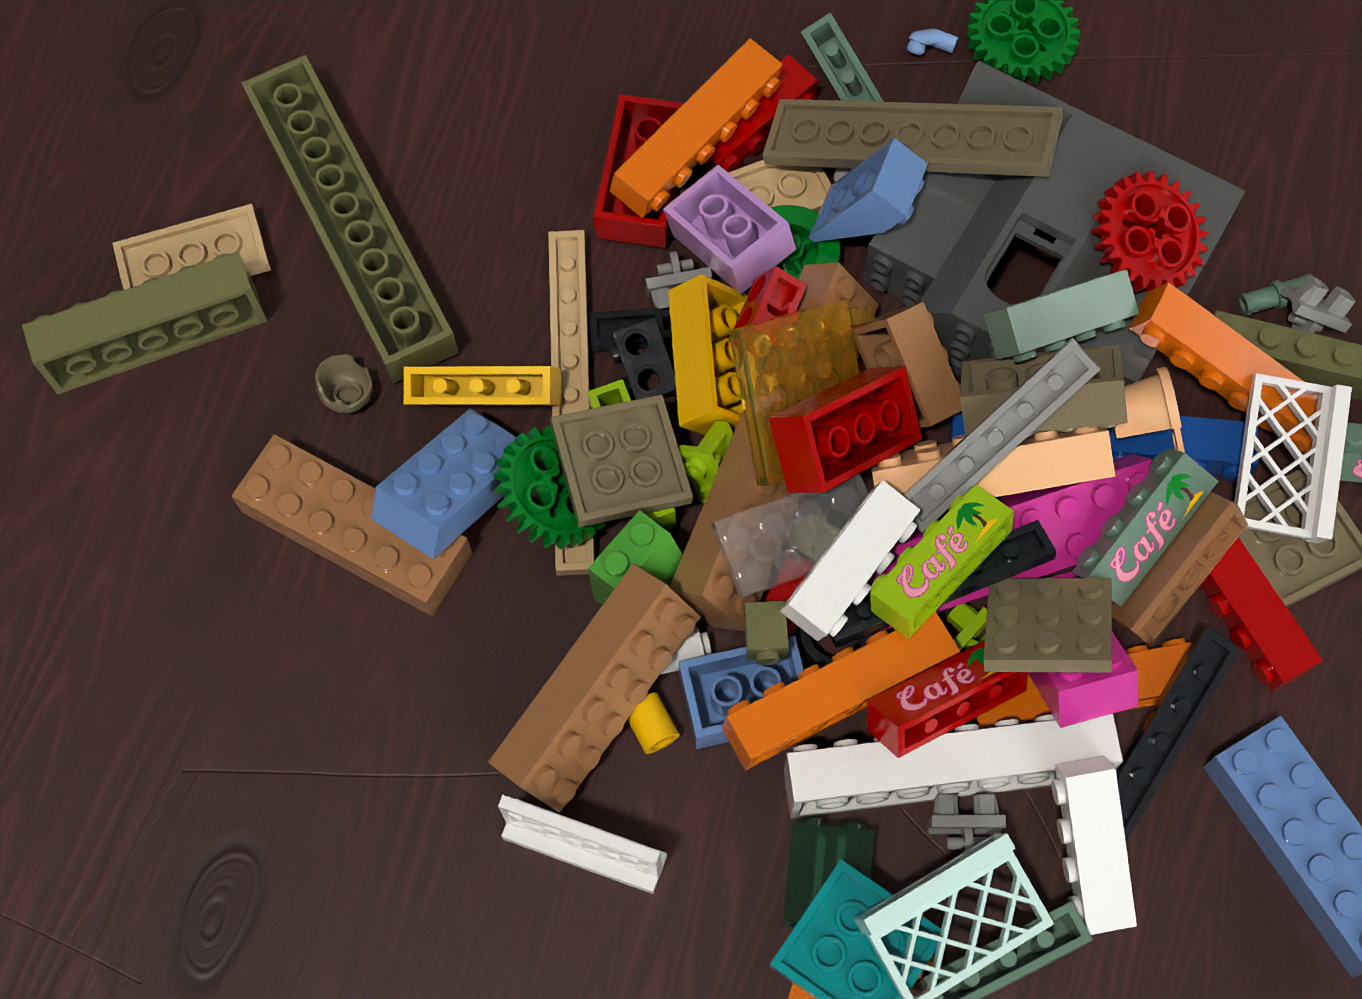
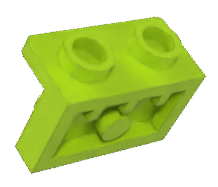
M715 421L697 447L679 446L685 472L702 504L706 501L734 434L729 422Z

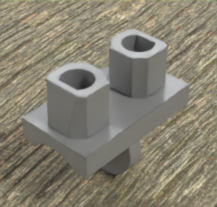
M676 251L669 252L670 263L657 265L658 276L646 278L645 290L647 298H652L655 308L662 310L670 309L668 290L700 274L712 279L711 268L706 267L692 270L694 269L692 259L679 261Z
M1310 275L1298 288L1286 285L1281 292L1284 298L1292 301L1293 311L1288 316V320L1292 322V328L1310 333L1321 332L1324 325L1346 333L1352 324L1345 315L1356 301L1347 290L1338 286L1333 289L1326 299H1322L1329 289L1324 282Z
M938 794L934 798L932 815L927 822V835H961V837H946V848L961 849L962 854L987 839V837H973V835L1001 834V830L1006 828V816L999 815V808L994 794L974 795L972 797L973 815H958L957 795Z

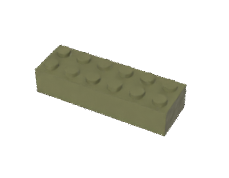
M238 251L232 254L219 255L213 260L197 266L183 267L178 272L161 278L148 279L141 285L126 290L110 292L106 297L88 303H77L70 309L53 315L39 316L34 321L23 324L22 328L32 363L58 395L268 321L256 286Z

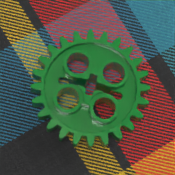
M983 0L982 3L976 2L974 13L970 14L966 37L970 38L968 49H975L974 60L984 59L983 63L1011 77H1018V80L1024 83L1026 77H1030L1036 85L1040 75H1043L1049 81L1054 71L1061 74L1065 64H1071L1079 44L1080 30L1076 29L1079 20L1078 18L1071 17L1073 7L1062 8L1064 0Z
M546 426L540 432L534 427L526 435L521 433L504 448L505 454L496 462L501 468L493 474V478L502 483L493 489V492L504 495L505 499L497 506L498 508H509L511 511L505 519L506 522L513 520L519 522L516 533L520 534L527 529L530 531L529 542L533 543L541 536L544 548H548L556 541L558 548L563 549L569 543L576 547L584 540H589L598 530L605 526V522L578 528L575 514L568 510L566 504L572 509L573 506L550 426ZM534 460L541 465L543 470L536 466ZM530 495L538 500L539 506L532 501Z

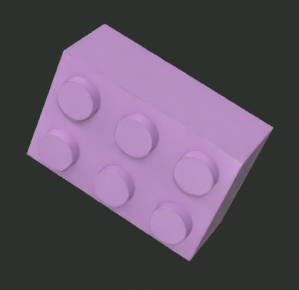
M719 165L663 208L673 236L739 294H742L751 287L756 277L774 268L796 250L789 223Z

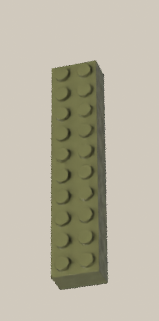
M304 55L241 82L250 106L392 384L404 379V367H430L458 354L459 351L454 333L307 56Z

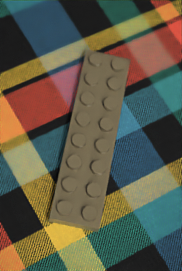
M780 99L762 157L766 165L855 168L892 138H896L928 163L925 172L1049 177L1063 120L1062 107Z

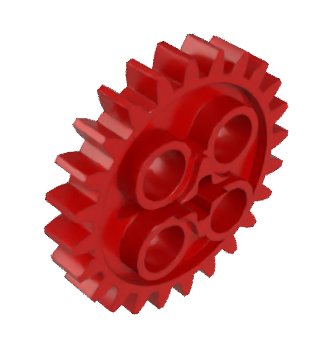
M1153 171L1143 175L1135 172L1128 177L1125 176L1116 181L1115 185L1104 191L1106 197L1097 201L1096 204L1101 210L1092 215L1095 221L1101 223L1100 226L1091 230L1092 234L1101 236V241L1094 245V249H1104L1106 253L1100 259V262L1107 263L1110 261L1113 266L1109 274L1127 269L1130 282L1133 281L1134 292L1145 288L1147 292L1168 282L1176 288L1186 284L1187 279L1196 275L1194 268L1204 263L1198 255L1208 251V247L1200 243V239L1209 236V234L1199 229V224L1206 221V218L1202 216L1196 217L1194 213L1200 204L1193 203L1190 205L1187 200L1191 194L1190 190L1182 194L1178 192L1180 181L1177 180L1167 185V174H1162L1155 178Z

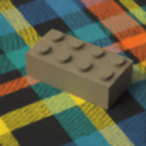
M1120 344L1083 348L1101 367V370L1030 435L1051 430L1070 432L1077 428L1091 426L1111 428L1121 423H1128ZM1057 351L1037 353L1036 357L1014 363L1012 356L1001 359L989 358L962 361L960 401L965 436Z

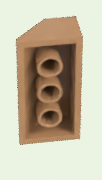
M1210 492L1122 607L1112 603V619L1151 648L1247 527L1248 523L1239 506L1224 497Z

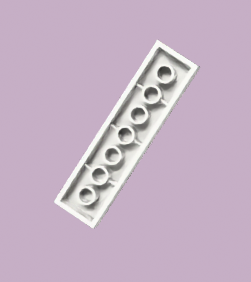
M1113 713L1063 728L1059 727L1052 714L1035 718V723L1019 724L1017 719L1003 720L995 723V728L979 729L977 724L963 725L955 728L954 733H946L900 758H897L876 738H874L873 743L858 744L856 739L841 740L835 742L833 748L818 749L815 744L800 745L794 747L792 753H787L783 771L790 819L934 801L938 794H953L959 798L979 794L1051 786V780L1057 779L1055 764L1103 755L1116 769L1123 762Z

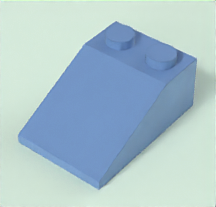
M892 138L830 186L808 238L813 242L885 233L896 224H904L914 211L912 203L924 185L922 177L928 163L896 138Z

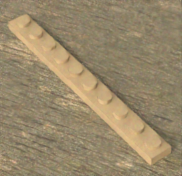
M584 230L548 232L551 367L561 368V406H552V417L590 409L587 391H590ZM566 504L568 510L574 514L573 509ZM594 536L587 541L584 540L576 547L569 543L563 549H559L555 541L557 576L589 574L588 568L595 561Z

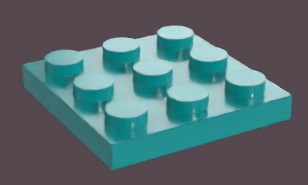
M841 859L769 966L814 999H901L866 934L861 933L854 920L857 916L891 897L892 894ZM922 916L918 931L940 936L941 928ZM913 919L901 926L911 928ZM895 929L880 938L889 955L904 959L910 933ZM917 936L911 961L927 965L936 951L938 941ZM893 961L900 973L902 963ZM913 966L909 967L906 980L909 991L924 969Z

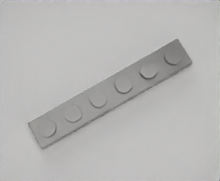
M1073 338L902 495L920 509L913 522L918 525L917 528L921 532L932 521L939 518L958 495L963 496L1101 370V367Z

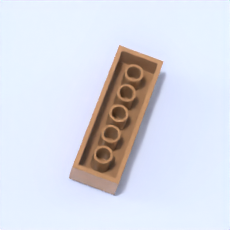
M275 434L231 495L242 513L432 617L473 554L468 538L460 535L434 559L430 558L371 519L375 488Z
M632 564L488 763L520 788L560 813L564 806L572 800L577 788L590 770L598 764L600 756L613 738L621 732L624 723L636 706L645 699L649 688L660 673L668 667L671 658L683 641L691 635L701 617L668 585L635 564Z

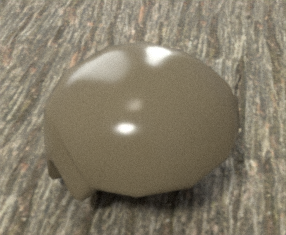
M332 355L322 361L315 372L316 392L321 402L331 410L348 414L358 411L369 402L374 390L367 367L363 368L358 365L351 355Z

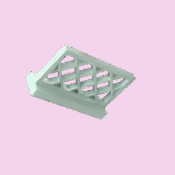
M1007 833L990 836L854 918L861 933L866 934L901 999H934L1054 924L1012 850L1016 848ZM1005 862L1014 876L1010 893L990 887L993 870ZM984 876L982 885L973 883L975 880ZM965 886L980 890L975 915L954 909L958 891ZM1019 888H1021L1025 897L1018 896ZM988 893L1009 898L1003 923L983 917ZM949 897L947 906L937 904ZM1016 901L1030 904L1039 921L1026 929L1011 925ZM929 908L945 911L940 936L918 931L922 913ZM953 914L973 919L968 945L947 939ZM913 919L911 928L901 926ZM981 922L1002 928L998 946L990 951L976 947ZM895 929L910 933L904 959L889 955L880 938ZM1010 930L1018 932V934L1008 939ZM917 936L938 941L932 967L911 961ZM946 944L966 949L963 967L954 973L940 969ZM974 952L984 954L972 961ZM893 961L902 963L900 973ZM910 966L931 971L927 990L914 998L906 985ZM939 974L948 976L937 983Z

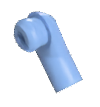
M937 29L914 31L909 36L911 40L907 45V50L921 56L925 52L926 45L953 54L959 37Z

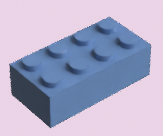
M469 409L376 486L371 519L434 559L504 496L493 492V489L502 483L493 478V474L501 468L496 462L505 454L504 448L513 442L516 436L474 410Z

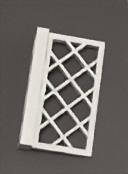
M1259 373L1252 375L1234 503L1239 506L1244 515L1246 501L1256 495L1268 511V514L1260 520L1245 518L1248 523L1246 528L1302 538V541L1312 543L1332 540L1352 387L1338 384L1329 387ZM1262 385L1275 387L1284 401L1269 410L1260 398ZM1288 390H1293V391H1296V392L1291 395V394L1288 392ZM1303 392L1319 395L1317 410L1309 417L1305 415L1294 400ZM1285 405L1289 406L1300 421L1299 424L1288 432L1284 431L1273 416L1275 412ZM1258 411H1260L1263 415L1260 418H1258ZM1313 419H1315V425L1311 423ZM1264 420L1269 423L1279 437L1265 448L1255 436L1256 426ZM1302 427L1306 429L1313 439L1312 448L1303 455L1289 437ZM1283 442L1295 459L1282 470L1279 469L1268 454V451ZM1253 447L1257 451V454H1255L1254 456H1252ZM1309 456H1310V463H1308V462L1306 461V458H1308ZM1261 457L1273 473V476L1261 485H1258L1250 474L1251 464ZM1299 464L1308 478L1306 487L1296 492L1284 474ZM1278 480L1290 498L1275 508L1263 492V489ZM1248 485H1249V487L1252 489V491L1247 494ZM1305 494V500L1303 501L1301 496ZM1294 502L1303 514L1301 528L1288 526L1279 512ZM1270 518H1273L1277 524L1269 523L1266 521H1268Z
M502 795L498 807L506 821L501 835L503 840L654 894L667 858V853L522 800Z

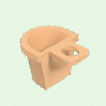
M1166 366L1156 368L1154 376L1124 386L1128 423H1121L1112 427L1115 437L1118 439L1170 429L1174 450L1185 453L1180 431L1182 426L1177 401Z

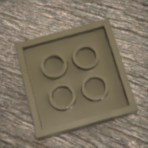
M663 395L550 418L551 430L578 528L635 516L639 510L643 513H649L692 503L693 495Z
M1302 468L1285 476L1296 492H1299L1307 485L1308 476ZM1278 480L1263 489V492L1275 508L1290 498ZM1305 494L1301 496L1303 501L1305 500ZM1256 495L1246 501L1245 518L1260 520L1268 514V511ZM1338 499L1332 540L1312 543L1302 541V538L1245 528L1239 536L1286 607L1362 569V534ZM1293 502L1280 511L1279 514L1288 526L1301 528L1303 514ZM1270 518L1268 521H1266L1269 523L1277 524L1273 518Z
M1007 578L990 585L983 658L984 672L1112 673V578Z

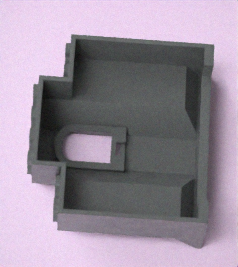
M978 60L957 104L1062 107L1063 120L1050 176L924 172L922 177L924 185L913 200L912 206L914 211L910 218L904 224H896L885 233L875 234L869 243L863 280L873 289L879 292L886 291L899 298L906 306L924 302L926 309L934 319V328L940 343L948 353L954 376H961L962 361L996 358L983 314L1012 304L996 297L987 287V281L1014 237L1061 259L1040 296L1107 275L1113 265L1110 261L1107 263L1100 262V259L1106 253L1104 249H1094V245L1101 241V236L1091 233L1092 229L1101 224L1092 218L1093 214L1101 210L1096 204L1097 201L1106 197L1104 191L1115 185L1116 181L1125 176L1128 177L1135 172L1143 175L1153 171L1155 178L1162 174H1167V185L1178 180L1180 181L1178 190L1180 194L1188 190L1191 191L1187 201L1190 205L1193 203L1200 204L1194 213L1196 217L1202 216L1206 218V221L1199 224V229L1209 234V236L1200 239V243L1208 247V251L1198 255L1204 261L1203 265L1194 268L1196 275L1187 279L1186 284L1177 288L1188 296L1246 191ZM1038 228L1055 237L1056 240L1054 243H1051L1035 235L1036 229ZM1146 288L1138 292L1133 291L1138 309L1146 294ZM1135 315L1124 319L1126 323L1124 327L1108 332H1103L1102 327L1095 329L1097 336L1077 342L1082 348L1120 344L1124 386L1142 379L1158 350L1144 344L1140 336L1129 329ZM1073 336L1066 338V342L1073 338ZM1043 347L1036 349V353L1044 352Z

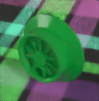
M797 205L772 207L776 213L789 223L796 247L795 251L776 265L778 268L798 280L804 265L839 262V239L813 242L808 238L818 216L817 212Z

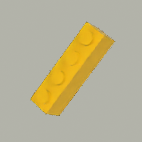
M551 366L404 367V404L417 406H561V368Z

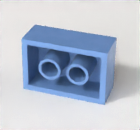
M795 636L788 637L787 659H780V662L774 665H758L756 660L747 661L746 647L678 661L679 677L696 749L729 742L721 728L728 715L727 711L732 706L744 700H748L751 704L763 698L762 693L779 682H784L785 686L799 680L797 676L804 669Z

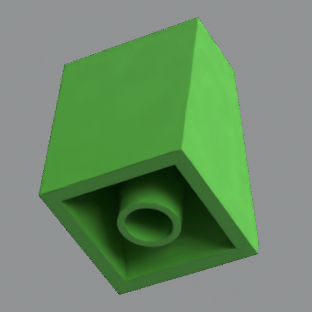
M639 510L589 566L588 571L593 598L603 605L632 564H635L670 586L683 555L671 534Z

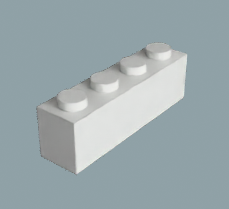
M885 481L879 482L869 492L781 608L780 612L817 641L828 635V633L834 637L848 620V617L843 613L851 602L857 606L870 591L871 586L867 581L876 571L880 575L895 557L890 550L896 542L899 541L903 544L914 532L918 525L913 520L920 509Z
M1104 755L1055 764L1057 779L1051 780V788L1055 803L1061 805L1062 818L1057 819V830L1061 843L1066 844L1068 857L1062 859L1065 878L1068 883H1072L1073 896L1068 897V903L1072 901L1090 935L1135 927L1137 923L1116 769Z

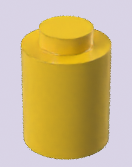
M647 692L645 699L636 706L627 719L645 754H651L663 749L680 736L658 693L649 694Z

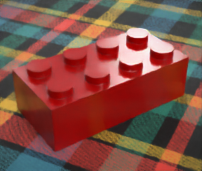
M619 94L593 216L596 238L666 248L670 226L663 208L676 199L678 187L675 185L668 192L670 194L668 200L658 211L652 209L644 218H641L610 192L614 173L684 103Z
M905 366L869 368L769 417L788 493H824L922 440Z

